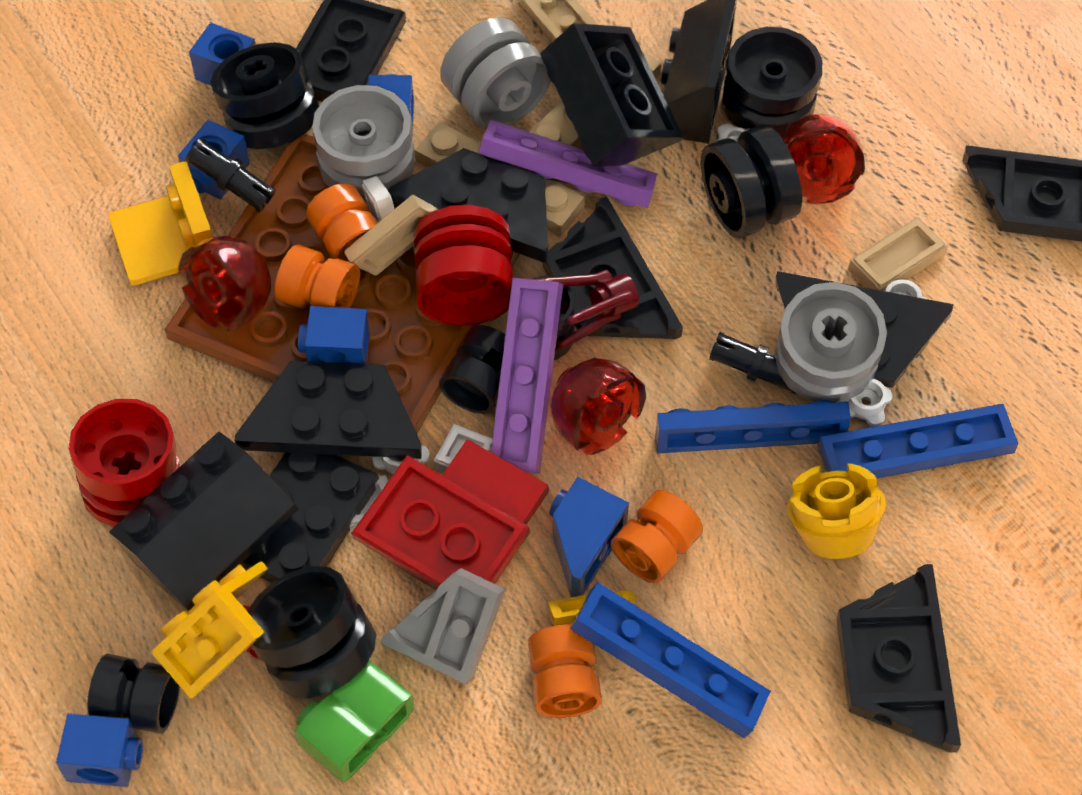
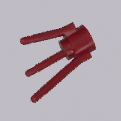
M608 270L589 275L533 279L560 282L563 284V287L595 285L596 287L590 292L592 306L570 315L567 318V322L570 325H574L593 316H600L560 340L557 344L559 349H565L605 324L620 319L622 313L635 309L639 303L636 285L627 274L612 277Z

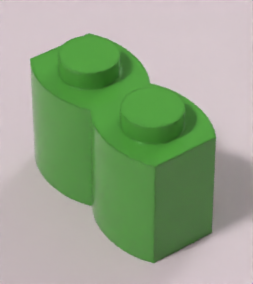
M369 660L366 666L350 682L334 690L332 694L324 698L320 703L315 700L303 709L296 722L298 727L295 732L298 745L344 783L408 719L414 710L413 695Z

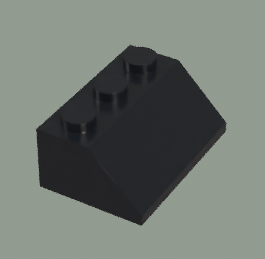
M706 0L686 10L681 28L673 27L669 52L674 53L673 60L665 59L661 84L666 85L665 92L662 93L684 136V140L706 144L710 142L726 73L728 54L732 46L737 0Z
M573 23L540 53L547 68L548 77L560 95L565 106L566 115L572 121L583 144V151L590 159L592 166H623L678 143L684 138L631 27Z
M218 431L139 505L129 512L109 533L140 570L189 611L195 606L192 599L214 580L219 583L230 571L239 566L298 510V507L246 451Z

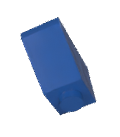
M579 477L575 479L568 492L562 489L557 494L549 512V515L553 517V539L571 597L582 596L588 589L612 550L611 540L627 523L629 502Z

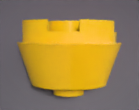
M847 464V471L822 473L820 465L803 472L794 480L792 484L793 494L787 503V515L804 544L812 553L828 559H845L863 553L872 545L886 508V498L877 486V479L873 473L854 464Z

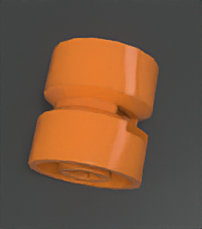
M347 183L336 184L321 191L309 203L306 211L308 222L318 238L324 242L330 258H339L347 262L349 260L344 251L378 223V220L371 214L369 206L359 190L354 185Z
M299 244L293 245L285 255L278 270L275 282L276 299L299 309H305L309 305L351 308L360 283V268L356 264L339 258H329L325 261L324 255L321 252Z
M656 490L637 510L636 517L638 520H629L611 540L612 550L619 561L640 579L654 584L661 582L678 562L677 554L687 552L703 533L702 522L695 511L685 501L666 490Z
M571 624L555 625L533 633L528 639L531 670L536 674L533 679L536 711L547 717L566 718L579 716L597 709L602 703L599 677L595 674L594 668H592L596 664L595 646L592 642L571 630Z

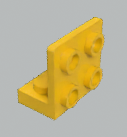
M187 161L169 166L174 184L166 186L168 196L126 207L108 214L122 261L132 286L209 264L216 253L211 229Z
M262 561L248 570L239 565L222 578L219 583L216 580L211 582L192 599L195 606L188 613L185 610L182 611L160 630L166 638L151 653L165 670L170 673V676L190 699L201 693L265 633L237 600L268 570Z

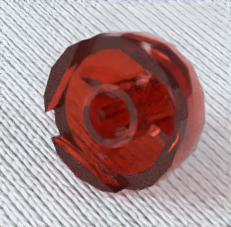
M822 113L807 115L792 123L781 135L795 162L801 182L802 197H809L807 203L817 205L835 202L849 195L855 189L854 183L859 179L860 174L863 176L865 162L862 143L852 126L842 119Z
M214 236L192 246L181 256L178 265L179 274L185 271L188 282L186 286L182 287L184 296L194 312L206 324L216 328L220 322L224 326L229 327L226 331H234L255 318L264 309L271 293V276L264 257L249 242L236 236Z
M592 358L580 362L565 370L558 378L550 404L554 426L561 436L577 451L581 449L586 455H594L605 451L619 442L628 433L622 426L627 422L630 415L635 419H638L646 400V389L641 380L616 361Z

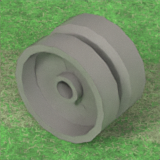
M502 17L486 19L470 27L450 47L445 54L440 68L441 82L455 99L462 103V107L482 129H487L490 120L509 126L521 120L537 106L546 94L551 82L538 49L530 44L526 36L512 20Z
M356 85L340 89L323 100L314 113L312 131L317 149L318 168L323 182L328 187L342 183L352 184L359 190L365 200L361 186L363 180L378 176L388 191L390 187L412 175L415 161L412 120L406 104L394 92L378 86Z
M829 282L814 284L797 293L785 308L775 349L778 373L788 388L806 400H829L833 403L846 402L859 395L874 378L887 337L884 314L870 296L855 286Z

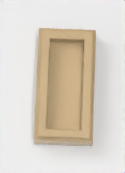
M412 194L349 246L344 253L350 263L356 264L359 268L376 276L414 246L413 231L418 222L432 211L438 209Z
M917 217L850 259L848 269L867 288L886 291L887 286L891 282L900 279L907 280L945 256L948 246Z

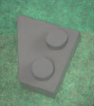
M459 569L438 586L437 590L417 605L395 628L386 633L382 638L381 644L467 684L474 678L506 589L464 569Z

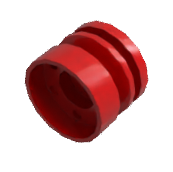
M455 205L432 211L422 218L413 231L415 265L417 268L415 271L417 304L421 312L438 323L454 326L479 325L495 320L508 312L513 268L510 263L509 225L502 215L485 207Z
M114 399L94 406L79 418L70 434L68 449L86 510L99 522L115 527L129 512L180 467L174 432L168 417L155 405L138 399Z

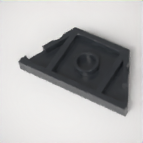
M966 145L963 163L999 231L1082 242V160Z
M463 148L393 185L388 190L392 197L393 205L396 208L412 194L437 209L455 205H474L489 208L502 215L508 223L511 251L543 263L547 259L548 237L545 178Z
M608 197L601 198L596 203V210L583 223L578 221L567 232V237L562 242L556 243L547 252V259L543 263L547 276L589 275L608 270L612 277L627 274L632 278L638 290V306L633 310L622 313L620 319L605 324L587 336L677 339L682 337V324ZM595 285L569 286L575 298V313L592 306L590 292L596 288ZM600 315L593 316L574 325L579 329Z
M777 271L775 284L785 310L797 293L814 284L833 281ZM855 286L870 296L884 314L887 337L873 379L880 381L886 387L893 388L904 375L910 363L926 348L932 336L951 317L954 304Z
M290 361L235 434L234 440L235 444L244 451L405 458L408 455L413 459L422 458L421 442L385 365Z
M925 564L917 568L916 574L895 585L893 582H890L875 590V593L870 598L858 599L839 609L837 626L848 712L946 752L958 753L961 747L934 569L933 564Z

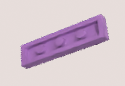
M490 120L479 149V154L509 165L513 164L531 170L532 173L545 179L556 178L571 183L575 188L584 192L591 193L596 191L614 197L618 202L627 206L639 205L648 208L657 173L629 164L623 166H592L590 159L585 155L583 149Z
M512 278L491 453L525 472L540 474L563 284L553 281Z

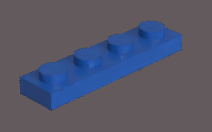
M817 400L810 404L801 405L769 403L762 407L752 408L721 406L715 410L690 411L679 408L667 413H657L656 450L658 454L819 444L820 436L848 431L851 420L848 402L833 403L829 400Z
M997 404L820 436L818 447L826 472L847 471V464H854L869 470L877 479L1013 454L1019 443L1004 404Z
M599 582L590 590L570 627L577 634L744 739L754 730L771 692Z

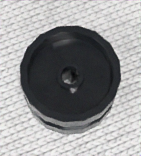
M767 26L750 30L736 39L728 54L722 93V106L728 119L735 126L745 130L760 125L770 126L781 137L793 135L805 127L814 113L817 91L822 77V57L817 47L803 34L782 27Z
M277 42L263 43L239 50L223 60L214 70L210 80L218 106L223 111L227 128L243 135L246 147L250 149L275 148L294 141L312 127L314 113L319 107L311 82L308 81L309 76L300 51L290 44Z
M757 126L742 132L738 136L737 142L734 139L725 138L706 145L702 150L700 165L707 197L716 217L732 237L743 238L760 231L765 226V221L769 224L777 225L795 218L801 212L803 201L802 189L795 162L781 136L770 126Z
M310 566L286 574L263 590L255 598L247 611L265 632L251 645V648L258 658L265 662L268 673L278 688L291 697L310 699L333 692L350 682L366 666L375 650L377 634L361 605L357 603L342 574L330 567Z

